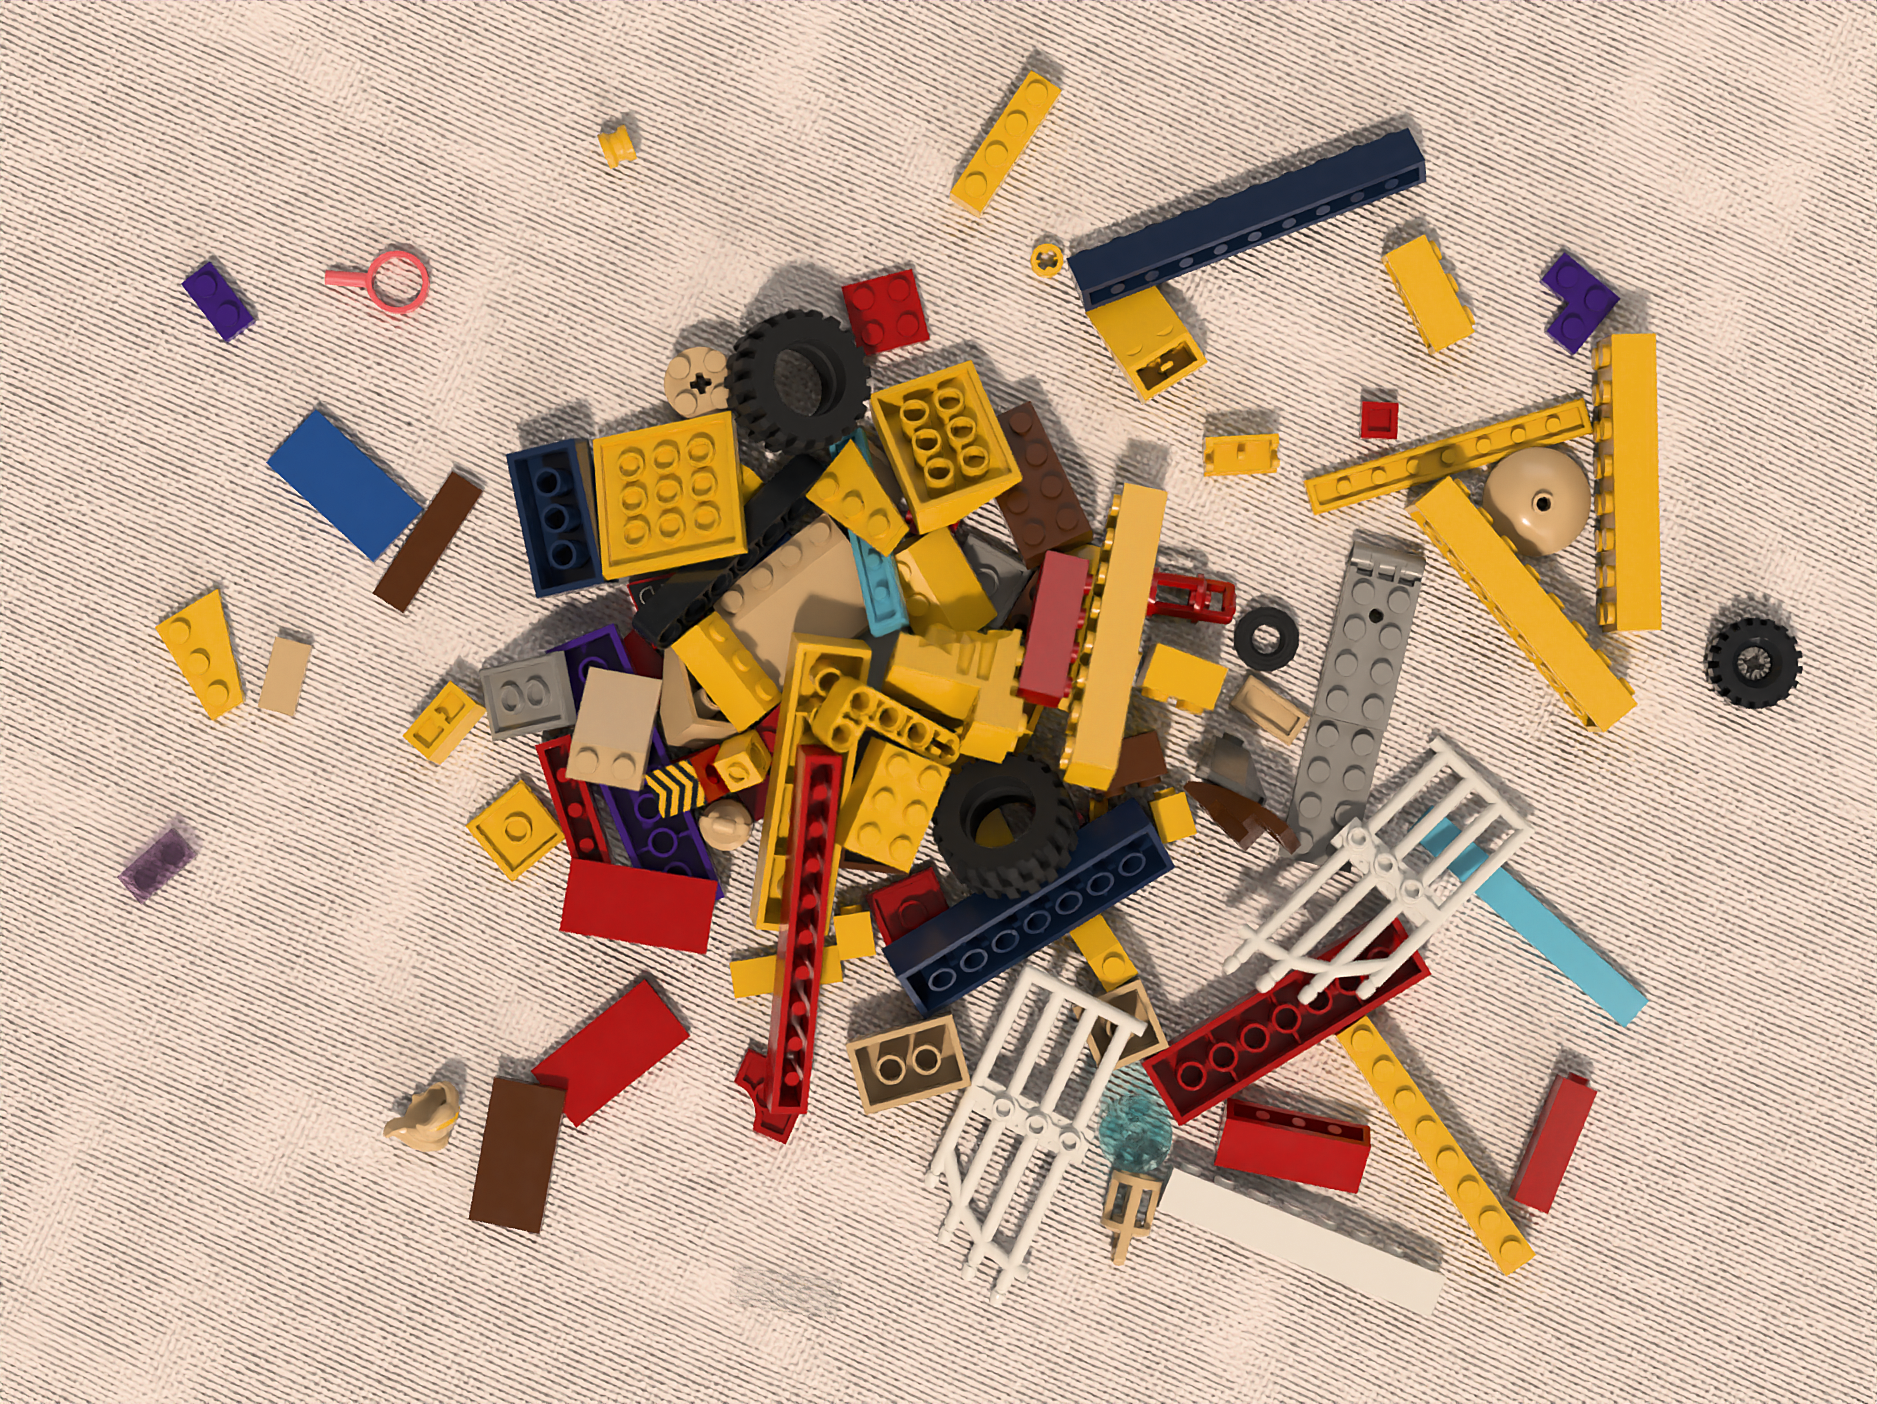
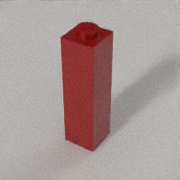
M1570 1071L1567 1078L1556 1074L1508 1192V1196L1513 1200L1544 1213H1549L1598 1092L1588 1087L1589 1079Z

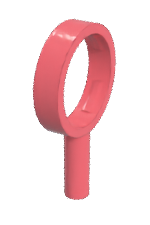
M390 251L376 258L370 265L367 273L326 270L325 284L365 287L372 301L382 310L392 314H407L419 308L426 300L430 290V277L426 267L414 255L404 251ZM395 258L408 259L415 264L423 280L422 289L418 297L412 303L403 307L388 306L379 299L374 290V277L377 270L383 263Z

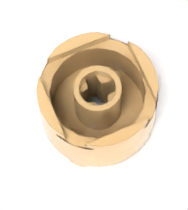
M693 347L682 351L669 362L664 376L665 395L673 409L686 420L731 410L726 401L727 398L731 397L730 389L724 388V377L731 374V370L725 367L728 358L721 352L709 347ZM704 377L706 382H711V385L706 387L705 394H700L695 388L692 389V386L698 383V378Z

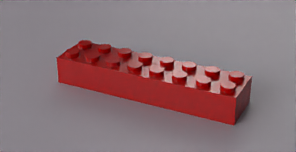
M1376 916L1308 957L1330 962ZM1398 917L1353 961L1388 958L1409 937ZM1418 950L1380 987H1376V991L1364 1000L1357 995L1356 991L1365 980L1369 979L1371 974L1336 977L1321 992H1318L1311 1002L1304 1005L1297 997L1306 985H1310V981L1317 974L1290 969L1279 981H1275V985L1267 992L1261 993L1255 988L1169 1040L1168 1048L1144 1057L1139 1061L1180 1127L1430 976L1431 972Z

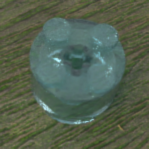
M1126 1095L1113 1100L1101 1113L1097 1122V1139L1104 1156L1114 1167L1127 1172L1144 1173L1158 1167L1166 1159L1172 1143V1127L1162 1108L1153 1100L1142 1095ZM1134 1126L1136 1129L1144 1128L1139 1132L1141 1139L1136 1142L1133 1138L1126 1140L1125 1138L1129 1135L1128 1128Z

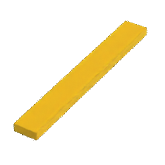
M1580 398L1304 480L1303 485L1312 515L1315 516L1494 463L1520 449L1547 447L1593 433L1584 399Z

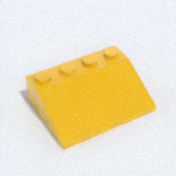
M972 360L872 393L871 399H868L872 421L919 535L956 523L1022 480V475Z

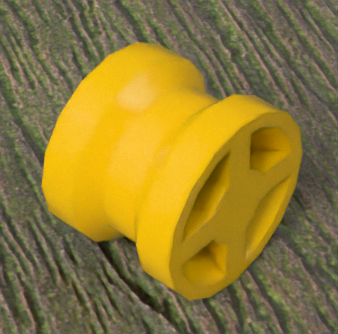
M624 124L618 126L616 131L611 134L603 132L597 135L610 169L618 167L619 162L623 160L633 161L638 159Z

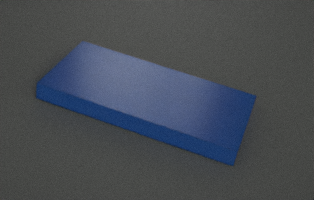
M317 409L312 412L266 462L374 563L425 510Z

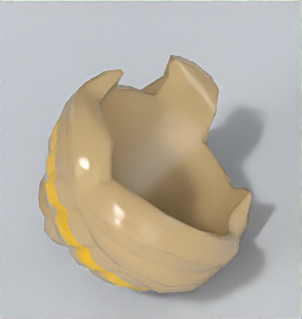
M442 1081L431 1085L423 1093L413 1094L412 1102L409 1104L405 1116L388 1121L384 1126L383 1136L386 1138L395 1136L410 1148L422 1152L439 1151L445 1148L450 1139L449 1132L459 1118V1092L451 1082Z

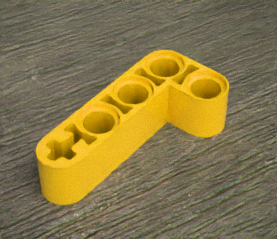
M843 677L837 680L812 724L814 736L838 752H845L853 748L866 725L941 765L953 763L960 755L958 753L960 740L955 734L852 677ZM857 693L854 702L850 703L852 696ZM886 708L884 715L879 719L880 713ZM914 724L910 733L907 734L909 727ZM839 725L838 731L832 736L833 730ZM932 738L939 740L936 746L930 744Z

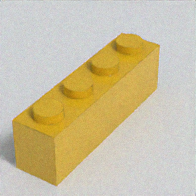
M1031 70L950 191L949 199L980 219L1060 99L1062 90Z

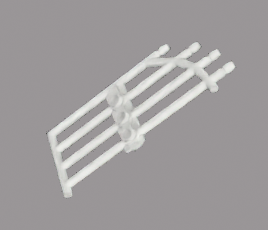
M1437 736L1429 745L1436 754L1365 824L1357 817L1348 823L1330 841L1337 851L1256 930L1246 923L1236 933L1245 941L1234 951L1233 955H1230L1223 962L1221 968L1229 975L1241 966V962H1245L1256 950L1266 954L1277 962L1255 985L1261 993L1270 990L1275 985V981H1279L1290 969L1317 974L1310 981V985H1306L1297 997L1304 1005L1311 1002L1317 996V993L1321 992L1336 977L1371 974L1369 979L1365 980L1356 991L1357 995L1364 1000L1376 991V987H1380L1536 829L1440 736ZM1448 764L1463 779L1390 850L1375 834ZM1474 789L1489 805L1430 864L1416 875L1401 860ZM1501 815L1515 831L1443 902L1428 885ZM1348 860L1364 875L1288 951L1268 940ZM1374 886L1390 901L1330 962L1304 957ZM1401 912L1417 927L1388 958L1353 961Z
M1026 962L970 1079L972 1086L966 1088L932 1160L931 1169L927 1171L924 1179V1185L933 1189L941 1178L940 1173L945 1171L951 1195L952 1206L944 1220L945 1225L939 1231L937 1241L947 1245L952 1240L955 1233L954 1229L958 1227L960 1221L963 1222L974 1241L967 1257L968 1261L964 1263L961 1277L964 1280L971 1281L985 1253L1003 1268L995 1283L996 1287L993 1288L989 1298V1304L994 1307H999L1004 1301L1005 1292L1009 1290L1014 1278L1023 1283L1026 1281L1030 1269L1021 1263L1070 1160L1081 1165L1092 1143L1096 1131L1086 1126L1131 1032L1142 1037L1148 1023ZM1033 982L1052 993L1007 1087L989 1078L988 1075ZM1067 999L1085 1008L1044 1097L1041 1103L1021 1094V1091L1062 1004ZM1099 1015L1117 1024L1118 1027L1072 1120L1054 1111V1108ZM973 1110L992 1121L962 1182L954 1148ZM1004 1127L1024 1136V1139L981 1226L969 1206V1202ZM1037 1144L1057 1153L1014 1246L1010 1254H1008L992 1241V1238Z

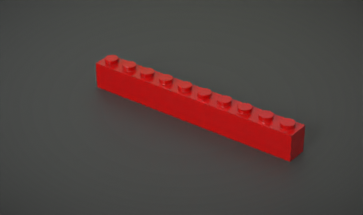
M797 744L763 1092V1099L771 1114H807L842 764L840 753L827 745Z

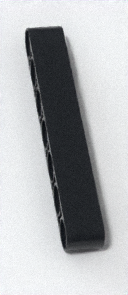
M811 453L795 455L744 505L748 552L683 565L639 608L633 617L632 627L659 650H665L674 644L814 505L806 495L828 466Z

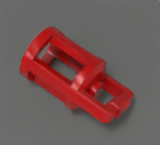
M1154 567L1145 617L1151 618L1152 614L1189 619L1190 624L1195 625L1199 621L1224 625L1230 624L1233 615L1236 613L1237 595L1235 593V586L1230 582L1206 579L1205 575L1197 573L1196 577L1159 572V567ZM1163 585L1189 589L1187 606L1155 601L1157 586ZM1212 592L1223 594L1221 611L1209 610Z

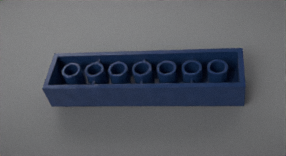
M1134 796L1076 832L1078 843L1074 851H1068L1071 857L1069 864L1066 868H1058L1056 871L1058 877L1051 883L1047 880L1039 885L1041 890L1030 894L1029 890L1022 891L1021 897L1009 899L1006 893H1003L1000 899L988 898L985 891L982 894L973 893L881 949L898 981L924 1020L1176 868L1155 828Z

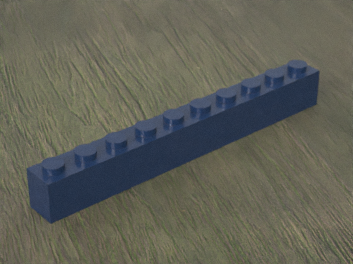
M1409 128L1388 133L1382 138L1367 144L1354 146L1348 151L1333 157L1320 159L1314 164L1299 170L1286 172L1280 177L1265 183L1252 185L1246 190L1231 196L1218 198L1212 203L1197 209L1184 211L1178 216L1163 222L1150 224L1144 229L1129 235L1119 236L1095 248L1082 250L1076 255L1066 258L1071 280L1085 311L1093 310L1427 182L1425 159Z

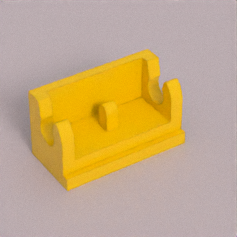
M1279 433L1205 437L1202 440L1204 477L1277 473V468L1280 466V459L1277 456Z
M450 680L404 733L403 737L428 760L441 765L486 713V707L468 695L469 692Z

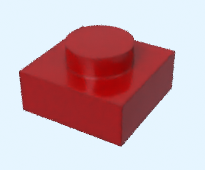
M1360 402L1359 439L1397 440L1399 403Z

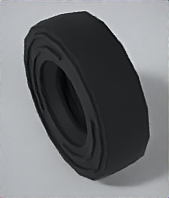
M1259 607L1247 612L1239 620L1234 631V647L1238 657L1248 667L1257 671L1272 672L1285 667L1294 658L1299 647V632L1294 620L1286 612L1275 607ZM1270 625L1279 632L1280 644L1274 652L1262 653L1254 647L1252 636L1258 627Z

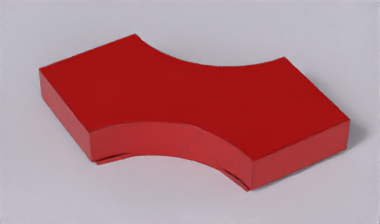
M749 1047L734 1082L746 1090L755 1107L753 1130L786 1145L799 1114L770 1113L763 1099L767 1055Z

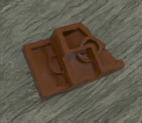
M1188 781L1182 787L1199 803V806L1214 823L1245 852L1265 831L1291 855L1301 846V843L1288 824L1261 804L1237 792L1196 781Z

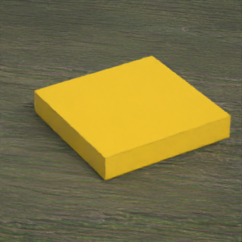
M523 779L466 825V828L511 882L516 880L565 839L559 822Z

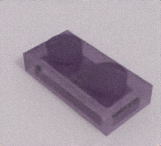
M171 828L118 875L117 878L140 904H145L199 855L175 828Z

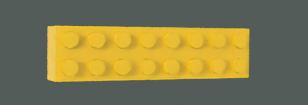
M1656 333L1611 334L1598 341L1597 348H1593L1591 353L1592 369L1597 370V384H1594L1592 387L1593 406H1598V421L1593 422V441L1599 444V457H1595L1593 463L1594 478L1599 479V494H1595L1594 512L1596 516L1600 515V530L1595 532L1596 552H1601V567L1596 568L1595 581L1596 587L1601 588L1602 603H1598L1596 607V620L1598 625H1602V633L1662 630Z
M1450 476L1438 480L1404 508L1405 511L1588 732L1604 733L1638 705L1632 697L1636 694L1634 689L1623 677L1617 679L1609 670L1612 663L1600 649L1597 648L1594 651L1585 641L1588 638V634L1584 628L1575 620L1570 622L1561 612L1565 607L1554 593L1549 592L1547 594L1538 584L1541 581V577L1528 563L1523 566L1514 555L1518 550L1511 540L1505 535L1498 536L1491 527L1494 524L1491 516L1481 506L1476 509L1469 501L1468 497L1471 494L1467 487L1458 478L1452 480Z
M1124 483L1121 494L1113 495L1105 523L1107 531L1105 539L1102 541L1098 561L1101 563L1098 574L1095 577L1092 592L1094 598L1085 630L1088 631L1085 642L1082 644L1079 660L1081 666L1072 694V699H1077L1078 701L1074 700L1065 730V733L1072 736L1067 735L1065 747L1063 746L1059 761L1058 768L1065 769L1063 782L1107 791L1116 771L1166 507L1167 491Z
M791 632L749 913L755 929L779 931L797 744L826 745L814 736L812 724L837 680L843 677H852L867 685L872 650L864 640ZM857 693L852 696L850 703L854 702ZM839 725L833 730L832 736L838 731ZM858 741L850 750L839 752L842 756L836 822L851 788ZM835 842L833 846L825 936H828L842 847Z

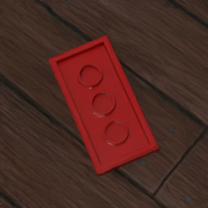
M571 857L559 931L706 955L718 881Z
M645 978L534 1067L531 1072L540 1084L568 1089L564 1113L577 1128L683 1043L691 1034Z

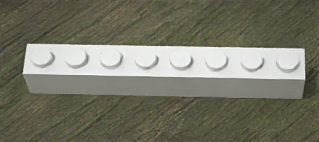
M1182 1161L1181 1165L1177 1166L1171 1163L1161 1188L1157 1209L1431 1318L1446 1280V1276L1438 1270L1440 1264L1422 1256H1419L1417 1261L1405 1257L1406 1251L1398 1246L1385 1242L1382 1248L1370 1243L1372 1237L1363 1232L1351 1229L1350 1234L1337 1230L1338 1223L1318 1215L1316 1221L1302 1216L1304 1210L1293 1204L1283 1202L1282 1207L1268 1202L1270 1199L1269 1195L1250 1188L1247 1194L1235 1189L1236 1182L1228 1178L1216 1175L1214 1180L1202 1176V1169L1193 1164Z

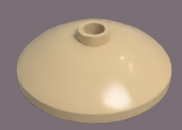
M1530 447L1509 454L1493 468L1483 488L1482 508L1493 519L1494 524L1491 527L1499 537L1503 535L1508 537L1517 548L1518 554L1537 557L1546 556L1566 548L1580 535L1589 518L1591 491L1584 472L1570 457L1550 448ZM1541 497H1545L1548 501V505L1544 510L1537 508V501Z

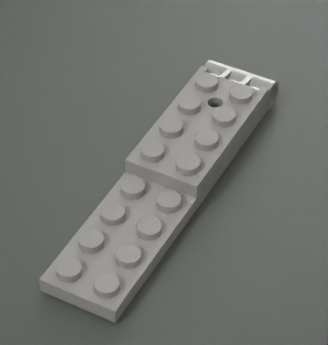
M1355 540L1352 544L1286 819V824L1290 826L1301 846L1291 855L1280 845L1278 856L1322 866L1337 851L1330 841L1355 817L1363 822L1383 734L1387 730L1422 585L1421 581L1425 570L1426 557ZM1373 609L1378 610L1381 615L1377 623H1373L1369 618V613ZM1348 860L1339 871L1350 873L1352 863Z

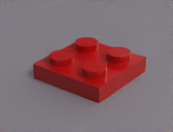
M912 269L841 287L852 332L856 336L854 339L856 347H863L867 355L865 357L930 341Z

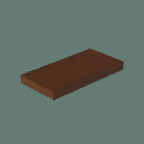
M499 1075L494 1077L469 1220L537 1234L542 1232L568 1089Z

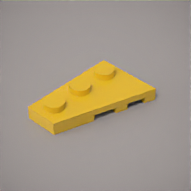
M850 439L810 489L806 497L887 558L910 528L890 496L883 489L877 479L878 477L866 462L857 444Z
M220 589L214 590L155 626L212 721L217 720L246 702L237 660L234 658L229 635L231 634L228 621H226Z

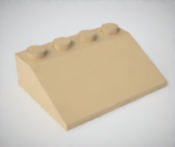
M826 512L742 576L712 605L722 619L728 623L744 647L753 655L755 661L766 675L775 683L781 694L784 686L791 632L856 639L870 628L851 543Z

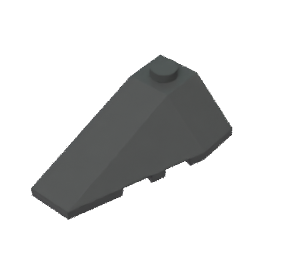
M1224 732L1222 738L1213 735L1195 775L1265 806L1267 798L1251 753L1242 748L1244 741Z

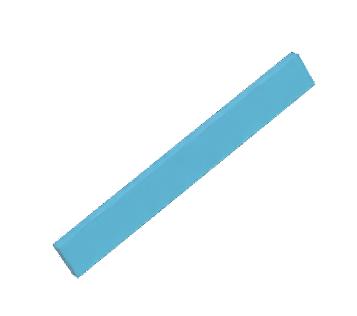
M1433 805L1422 814L1407 833L1434 808ZM1444 817L1419 844L1436 858L1462 831L1448 818ZM1472 842L1447 869L1461 882H1464L1489 856ZM1501 866L1474 892L1622 1027L1625 1028L1649 1002L1647 998Z

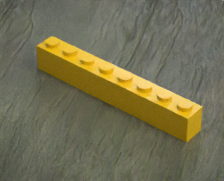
M1365 1014L1332 1034L1497 1268L1507 1277L1535 1257L1536 1254L1367 1015Z

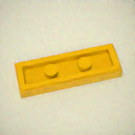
M837 945L823 947L820 985L843 982ZM777 954L729 962L735 999L773 993Z

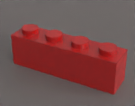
M1046 550L1040 564L1024 643L1025 652L1017 677L1019 678L1015 697L1022 698L1025 702L1057 709L1062 698L1068 699L1073 682V677L1067 676L1069 663L1075 664L1080 647V642L1074 641L1076 629L1082 630L1087 608L1081 607L1083 595H1089L1093 582V574L1088 573L1090 560Z
M574 734L535 745L570 856L616 864L590 782L566 778Z

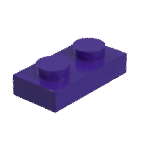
M209 261L181 283L225 342L229 343L257 321L212 262Z

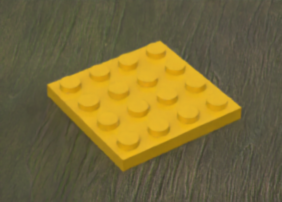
M731 410L593 439L602 575L607 580L748 552L737 426L734 420L736 416Z

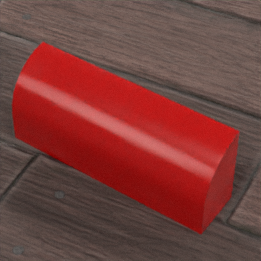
M1227 1098L1218 1131L1214 1165L1357 1194L1371 1149L1370 1126Z

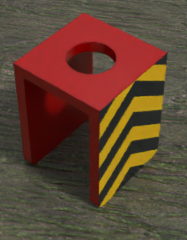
M719 744L672 760L671 765L645 774L647 783L663 818L708 804L731 792L713 764L720 750Z

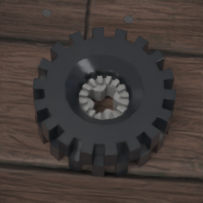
M1746 618L1728 623L1722 627L1723 630L1721 632L1715 633L1711 638L1713 640L1712 645L1707 646L1705 654H1708V661H1703V669H1708L1709 676L1705 678L1708 684H1713L1715 689L1712 691L1717 697H1723L1725 703L1738 706L1741 709H1763L1778 704V701L1787 699L1790 696L1789 690L1796 689L1799 683L1795 679L1797 674H1802L1803 666H1798V659L1803 658L1801 650L1796 651L1794 645L1798 641L1795 636L1787 634L1788 629L1783 625L1778 626L1775 624L1776 621L1770 619ZM1755 654L1757 655L1756 662L1760 664L1759 670H1751L1748 673L1746 672L1747 665L1744 664L1743 659L1751 658Z

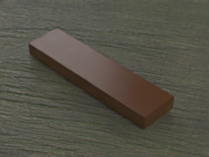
M452 471L372 594L405 614L482 497L484 491Z

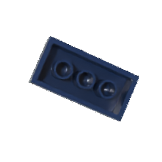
M570 438L505 454L536 599L554 598L619 583L618 578L607 580L602 575L595 467L589 439Z

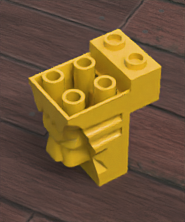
M935 623V625L928 627L923 637L900 632L885 666L880 693L904 705L964 720L958 753L1001 764L1007 751H1014L1018 736H1022L1027 721V714L1022 713L1024 699L1015 697L1019 678L1014 677L1016 667L1020 668L1025 652V646L1019 645L1022 631L1018 629L1012 631L988 630L985 635L976 631L956 632L940 623Z

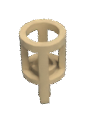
M724 798L712 803L704 811L699 819V827L704 840L711 847L721 851H731L743 845L750 838L754 829V818L743 802L734 798Z
M1113 1169L1100 1223L1107 1229L1114 1231V1241L1110 1252V1258L1114 1265H1124L1132 1237L1150 1235L1163 1184L1161 1179L1132 1170ZM1119 1182L1127 1184L1121 1213L1111 1216ZM1143 1189L1151 1190L1142 1224L1141 1220L1136 1219Z

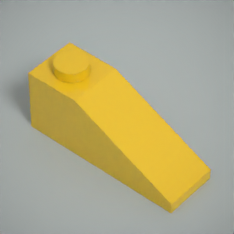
M1101 914L1069 932L1107 992L1139 974Z

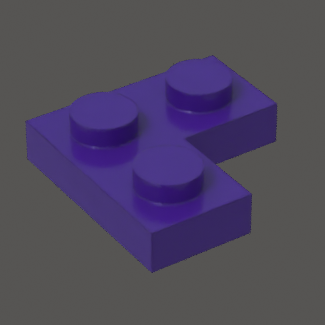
M1564 252L1539 281L1566 304V307L1544 334L1573 356L1621 298Z

